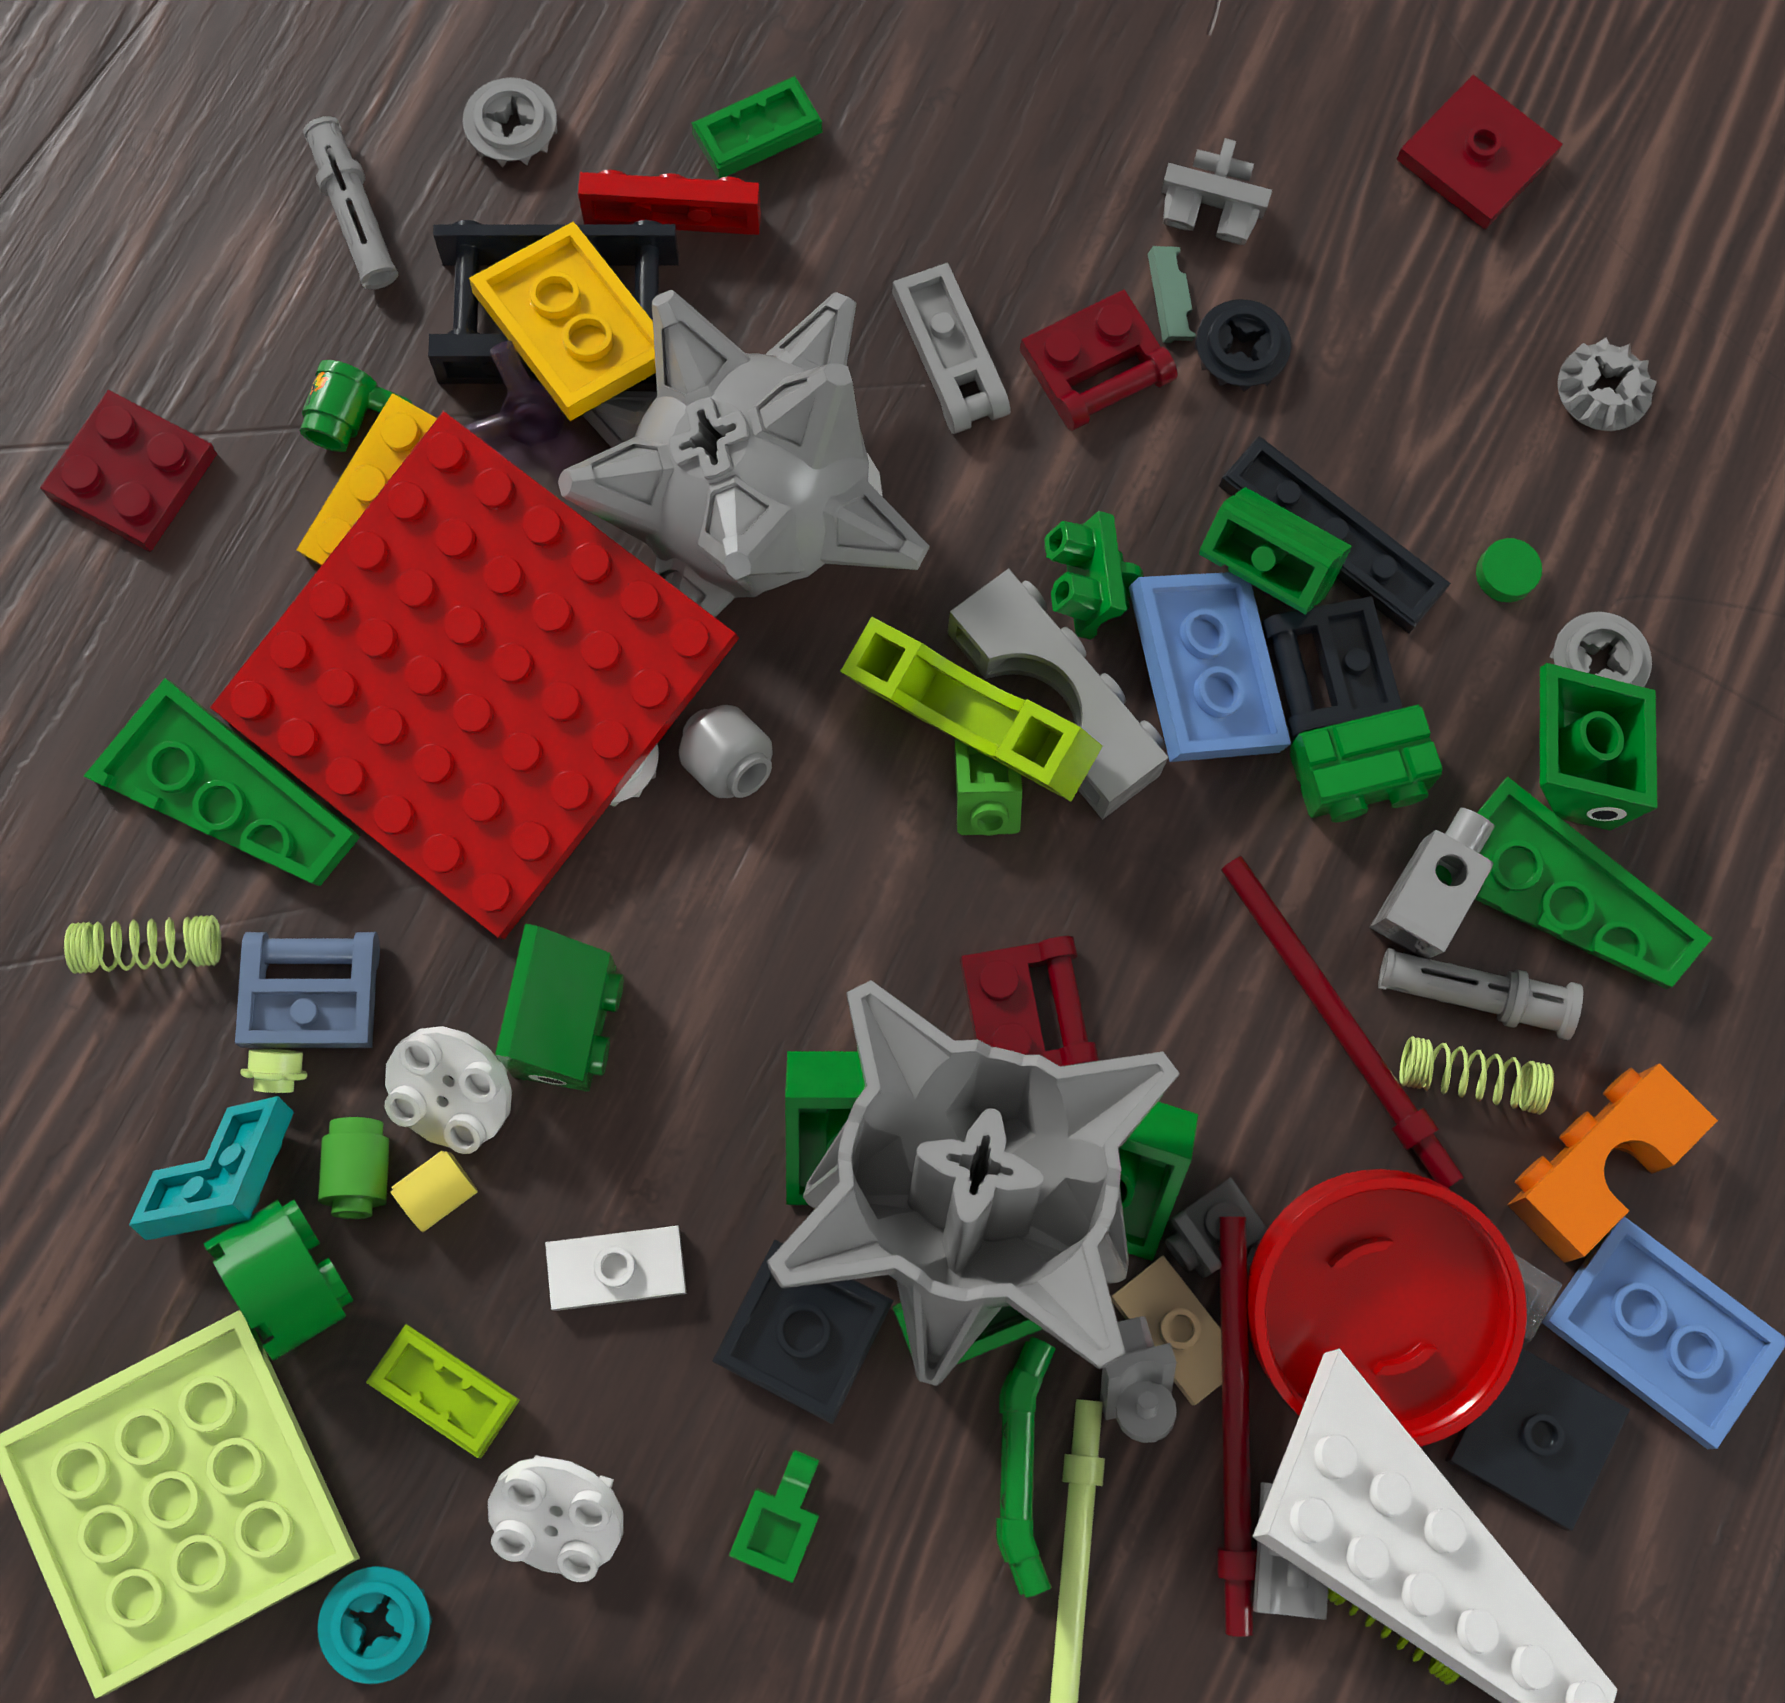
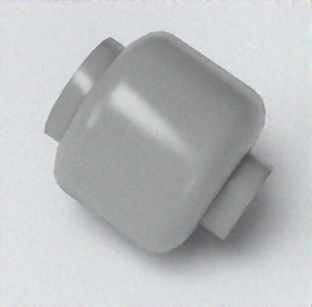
M720 705L711 709H703L691 716L686 722L679 746L680 762L714 797L743 798L749 796L765 783L772 769L771 758L773 750L770 738L738 707Z

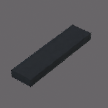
M1261 436L1257 437L1220 481L1219 487L1231 496L1246 487L1351 545V550L1336 578L1362 598L1372 596L1375 608L1408 634L1411 633L1451 584Z

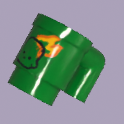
M322 360L318 365L315 380L302 410L304 420L300 428V434L317 446L331 451L344 452L347 450L351 438L358 435L367 409L380 413L393 392L378 387L376 381L371 376L352 365L335 360ZM393 393V394L399 396L400 398L406 400L407 402L413 404L412 401L409 400L408 398H406V397H404V396H401V395H398V394H396V393Z

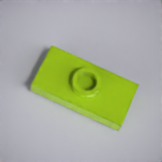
M405 1324L366 1381L367 1384L477 1458L483 1457L520 1401L516 1396L407 1324Z

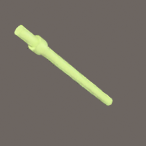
M1076 1399L1071 1454H1064L1062 1482H1068L1069 1486L1050 1703H1078L1096 1486H1103L1105 1458H1098L1103 1402Z

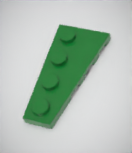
M164 678L83 776L318 886L323 884L360 838L344 822L179 686Z
M1509 777L1503 780L1477 811L1478 814L1495 825L1494 830L1479 853L1494 864L1474 900L1664 989L1675 985L1712 940L1711 936ZM1437 865L1435 870L1438 879L1443 884L1449 886L1452 882L1450 872L1444 866Z

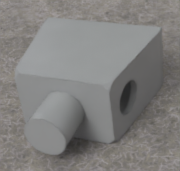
M1460 808L1445 834L1435 830L1422 840L1369 928L1419 957L1428 959L1445 952L1494 863L1479 853L1494 830L1495 825L1472 810ZM1437 865L1444 866L1450 872L1452 882L1449 886L1443 884L1438 879L1435 870Z

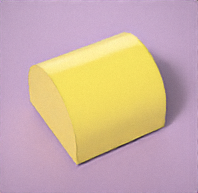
M447 1151L437 1153L392 1186L393 1190L391 1191V1194L422 1233L478 1193L473 1182L453 1154Z

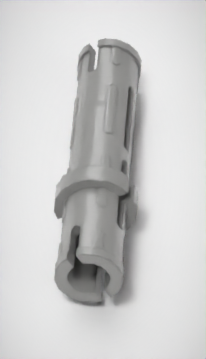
M331 116L316 118L304 127L303 134L310 145L319 170L316 175L319 189L330 198L342 229V234L359 272L362 286L370 290L386 287L397 279L398 272L392 263L378 221L374 216L364 190L365 174L363 168L357 160L352 159L342 135V128L338 119ZM335 163H337L338 168L341 172V175L346 185V190L343 189V186L339 180L336 169L334 167ZM355 215L358 216L367 239L365 244L354 219Z

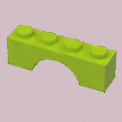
M874 617L870 618L840 671L869 692L1070 802L1073 800L1103 745L1078 725L1029 699L1018 698L997 688L949 661L923 643Z

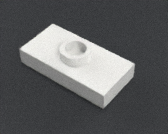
M679 1226L545 1242L551 1310L553 1311L687 1294Z

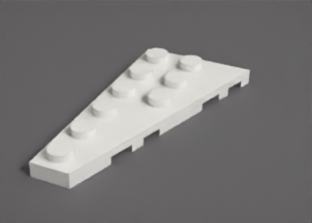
M1340 1349L1324 1353L1253 1538L1501 1703H1614L1618 1690L1344 1353Z

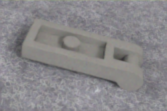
M947 262L893 281L892 294L941 403L943 415L951 433L956 434L968 430L972 427V421L986 416L991 420H996L1009 415L1010 404L1005 388L949 263ZM976 381L980 393L963 398L958 386Z

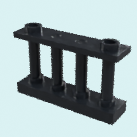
M460 220L453 224L433 225V237L442 265L455 266L453 330L447 334H429L428 357L438 384H541L504 334H480L477 332L478 299L472 292L469 278L479 273L480 266H492L568 224H481L472 220ZM641 220L633 224H576L609 266H635L634 298L653 321L652 301L659 295V266H679L675 224H661L652 220ZM656 373L637 384H657Z

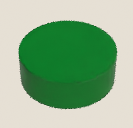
M1504 538L1491 544L1481 555L1476 565V578L1480 588L1486 595L1500 602H1515L1523 599L1537 586L1542 575V563L1537 552L1528 543L1515 538Z

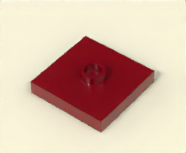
M1473 74L1401 147L1396 160L1486 230L1557 156L1563 144Z

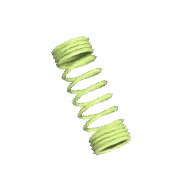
M213 915L195 916L192 920L187 916L183 921L186 954L183 962L179 963L174 954V921L169 917L165 923L168 956L166 962L161 964L156 955L157 926L156 922L151 918L147 924V939L151 955L148 963L143 965L138 956L140 946L139 926L137 921L133 919L129 925V941L133 957L131 963L125 966L120 958L122 948L121 926L115 920L111 926V943L115 958L112 966L107 967L102 959L104 930L99 921L94 925L90 922H82L81 924L79 922L76 924L71 923L66 930L64 938L65 959L69 970L74 974H81L83 972L85 974L87 972L93 973L99 965L107 972L113 971L117 964L123 970L128 971L135 963L141 969L146 970L152 965L153 961L161 969L166 968L171 960L179 968L184 967L189 959L197 967L201 965L203 967L205 965L210 966L211 964L215 966L221 956L220 926L218 920Z
M1411 1036L1405 1044L1399 1071V1080L1402 1086L1417 1087V1089L1424 1088L1427 1091L1432 1082L1434 1061L1441 1048H1445L1447 1064L1441 1082L1442 1094L1448 1091L1452 1063L1458 1052L1462 1051L1464 1069L1458 1089V1096L1460 1098L1465 1096L1470 1065L1475 1056L1480 1055L1482 1071L1475 1095L1478 1102L1484 1096L1487 1070L1495 1058L1498 1059L1499 1075L1493 1094V1103L1495 1105H1498L1501 1101L1505 1072L1511 1062H1515L1517 1077L1510 1101L1512 1109H1515L1519 1104L1522 1111L1527 1110V1112L1541 1115L1549 1105L1554 1084V1072L1550 1064L1545 1065V1063L1540 1064V1062L1528 1061L1521 1068L1516 1057H1511L1503 1064V1060L1496 1053L1486 1061L1481 1050H1476L1468 1058V1053L1463 1046H1459L1451 1054L1446 1043H1441L1433 1051V1046L1429 1039L1425 1040L1424 1038L1420 1039Z

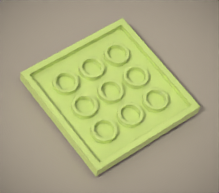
M240 1310L0 1433L1 1477L95 1699L113 1692L360 1559L268 1355L262 1346L263 1344L255 1328L251 1329Z

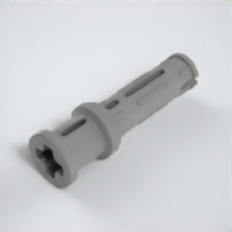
M1388 948L1385 952L1378 981L1379 989H1391L1434 999L1443 1003H1451L1497 1014V1020L1502 1022L1504 1026L1514 1028L1518 1023L1549 1029L1556 1031V1036L1559 1039L1567 1041L1575 1033L1583 1004V986L1578 983L1570 982L1566 987L1532 980L1529 979L1528 973L1522 970L1509 971L1505 977L1457 966L1452 963H1444L1397 952L1391 948Z

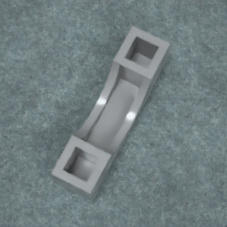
M1007 569L950 611L947 634L985 679L1010 674L1030 676L1045 682L1063 697L1072 712L1075 724L1103 745L1078 789L1103 820L1161 775L1168 760V756L1164 752L1166 750L1165 742L1159 732L1149 722L1143 720L1139 723L1124 705L1126 703L1125 695L1114 679L1105 673L1099 676L1085 659L1086 650L1076 634L1067 627L1060 629L1046 613V602L1037 588L1029 581L1021 583L1011 570Z

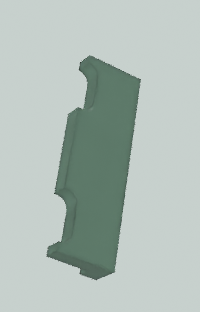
M1153 246L1148 252V259L1163 343L1193 341L1196 335L1190 331L1187 314L1189 315L1192 311L1186 273H1182L1178 269L1176 255L1181 251L1180 247Z

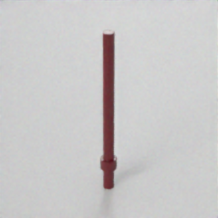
M1239 856L1226 864L1221 871L1395 1122L1396 1126L1391 1128V1130L1407 1151L1412 1147L1435 1182L1447 1188L1464 1178L1435 1136L1434 1132L1439 1130V1128L1425 1108L1417 1110L1244 858Z
M1219 1217L1220 1262L1222 1264L1220 1268L1224 1547L1217 1548L1218 1578L1225 1579L1226 1635L1248 1637L1253 1636L1252 1580H1255L1257 1548L1252 1547L1247 1230L1246 1217Z

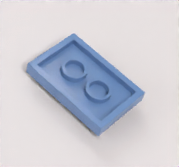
M1231 572L1138 577L1129 586V592L1169 762L1280 753L1291 745L1252 585Z
M1625 1216L1591 1250L1541 1322L1707 1450L1718 1449L1785 1348V1337Z

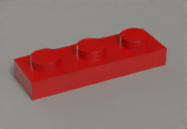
M603 170L599 173L580 172L578 197L584 224H633L641 220H652L661 224H675L676 230L759 235L761 219L759 183L745 182L735 177H722L717 180L688 179L673 173H665L654 177L627 175L617 170Z

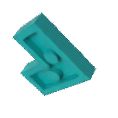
M279 1096L227 1107L204 1160L153 1171L129 1226L145 1240H151L250 1220L254 1209L259 1203L261 1191L275 1157L282 1147V1140L294 1114L292 1109Z

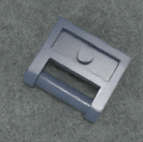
M245 932L241 948L235 1044L241 1048H372L376 970L378 969L380 959L378 933L356 932L354 938L269 939L267 932ZM269 964H352L351 979H266V970Z

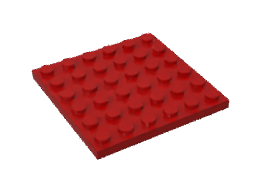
M443 411L210 708L497 938L505 940L735 645L739 637L730 628Z

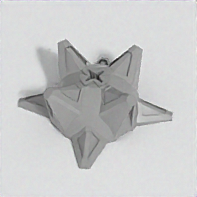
M673 290L657 295L652 301L657 392L623 391L582 414L612 448L565 469L560 474L558 480L562 497L646 543L656 556L655 572L714 617L735 597H756L764 591L777 588L793 580L806 578L824 564L918 570L930 547L868 482L869 460L859 426L853 382L847 366L856 302L838 292L830 295L766 354L744 353Z
M872 980L848 991L847 999L865 1089L854 1102L848 1120L807 1182L803 1198L815 1210L767 1262L778 1285L782 1288L890 1275L897 1280L916 1376L919 1381L936 1386L942 1383L999 1310L1006 1306L1015 1308L1098 1369L1105 1368L1117 1361L1125 1354L1107 1283H1118L1126 1279L1129 1265L1120 1193L1121 1164L1118 1150L1178 1078L1180 1073L1164 1052L1060 1067L1041 1055H1024L1002 1048L991 1047L980 1040L954 1041Z

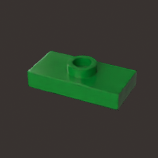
M796 76L691 123L692 135L718 179L732 175L822 133V120Z

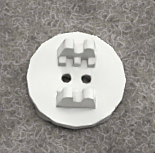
M443 1026L422 1028L401 1040L386 1063L385 1087L388 1096L385 1099L384 1107L387 1115L397 1125L409 1127L429 1142L450 1147L457 1153L470 1154L476 1151L483 1142L494 1137L510 1114L512 1089L507 1077L508 1070L486 1045L466 1032Z
M535 1455L534 1459L518 1461L501 1473L488 1499V1518L494 1531L491 1538V1545L494 1551L501 1558L508 1561H523L539 1570L562 1574L571 1581H589L595 1577L599 1566L611 1559L624 1533L623 1510L611 1489L614 1479L605 1476L598 1477L595 1473L567 1460Z

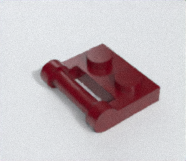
M1125 289L1021 339V354L1060 418L1071 431L1088 424L1090 415L1153 384L1157 387H1162L1178 378L1177 367L1171 354L1166 348L1159 345ZM1135 355L1141 363L1080 394L1071 388Z
M1073 936L1053 937L1038 943L961 956L960 965L975 1040H980L991 1047L1002 1048L1024 1055H1041L1060 1067L1099 1061L1095 1042H1088L1072 960L1077 957ZM1047 966L1063 1043V1047L1060 1049L1045 1051L1029 968Z

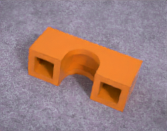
M1660 1063L1639 1074L1632 1067L1621 1074L1603 1093L1610 1102L1595 1117L1588 1111L1585 1112L1560 1135L1559 1139L1566 1147L1551 1162L1544 1156H1541L1515 1181V1184L1522 1191L1508 1204L1509 1208L1564 1263L1585 1257L1629 1212L1613 1195L1605 1181L1604 1165L1612 1149L1631 1154L1653 1174L1674 1166L1718 1121Z

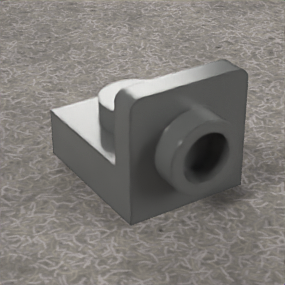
M1231 1177L1176 1214L1166 1224V1229L1171 1234V1236L1165 1239L1170 1253L1184 1271L1189 1273L1195 1269L1202 1279L1222 1267L1220 1262L1219 1217H1246L1247 1248L1261 1239L1268 1230Z

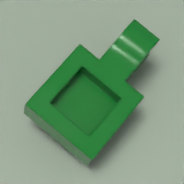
M794 1450L776 1495L756 1488L730 1551V1557L793 1583L820 1516L818 1513L801 1507L820 1461L819 1459Z

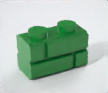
M1245 487L1223 502L1203 541L1199 555L1220 567L1224 564L1227 565L1229 572L1306 615L1315 605H1318L1325 599L1352 546Z
M1418 704L1299 733L1289 750L1297 780L1301 784L1300 790L1308 815L1311 818L1330 814L1331 821L1337 823L1364 815L1369 811L1367 804L1389 799L1393 808H1399L1427 798L1429 796L1427 790L1442 775V765L1435 744L1430 739L1431 732L1422 706Z

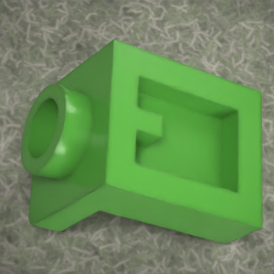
M955 739L954 756L958 834L990 836L1018 833L1021 825L1022 808L1021 774Z

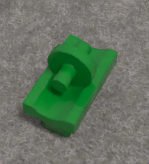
M1102 511L1096 512L1083 525L1061 521L1044 539L1046 558L1067 565V572L1054 582L1051 591L1053 611L1073 617L1076 636L1089 640L1097 635V629L1103 622L1121 616L1130 608L1129 597L1131 596L1129 586L1138 577H1144L1140 566L1124 562L1123 553L1118 550L1114 515Z

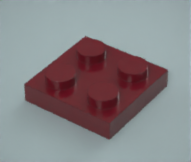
M107 390L40 486V489L49 499L151 552L216 457L217 452L208 441Z

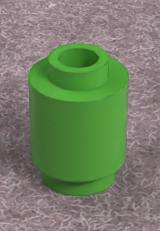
M344 1117L330 1121L329 1134L322 1137L318 1202L331 1206L332 1216L345 1219L368 1218L372 1216L373 1207L386 1204L390 1140L383 1136L384 1123L382 1121L364 1117Z

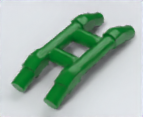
M1031 1337L1029 1342L1025 1341L1013 1371L1008 1372L999 1395V1413H1002L1000 1518H996V1540L1004 1563L1008 1562L1019 1594H1024L1025 1598L1051 1589L1033 1537L1032 1518L1036 1396L1056 1348L1034 1337Z

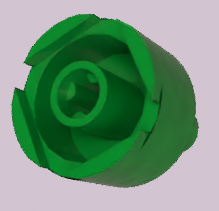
M276 1200L252 1214L250 1220L239 1222L204 1243L206 1250L215 1259L213 1264L251 1329L256 1328L263 1341L272 1335L274 1336L272 1340L262 1345L272 1361L345 1318L346 1314L342 1308L354 1301L329 1257L316 1265L309 1250L318 1246L320 1242L295 1200L284 1206H281L280 1202Z

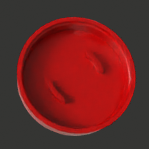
M1386 1169L1360 1170L1336 1176L1310 1188L1291 1202L1272 1222L1255 1252L1247 1279L1248 1333L1254 1353L1270 1382L1299 1416L1324 1353L1340 1349L1419 1447L1425 1446L1459 1432L1484 1413L1508 1383L1522 1351L1527 1320L1526 1293L1517 1260L1509 1244L1491 1220L1473 1204L1447 1187L1414 1173Z

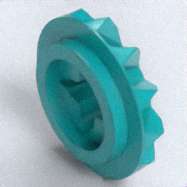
M368 1567L347 1575L329 1592L319 1614L318 1638L326 1660L339 1674L359 1683H383L407 1672L425 1651L433 1618L429 1612L424 1590L403 1571L387 1567ZM390 1597L391 1599L387 1605L389 1611L386 1621L394 1626L393 1631L401 1634V1638L396 1636H379L362 1653L361 1650L366 1642L363 1638L367 1628L358 1622L359 1618L350 1614V1611L353 1610L357 1613L362 1611L368 1613L375 1612L380 1604L385 1603L387 1598Z

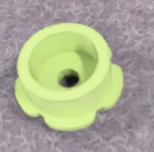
M250 1049L248 1069H241V1075L246 1078L254 1077V1091L269 1093L294 1092V1081L307 1078L306 1071L302 1070L303 1052L285 1049Z

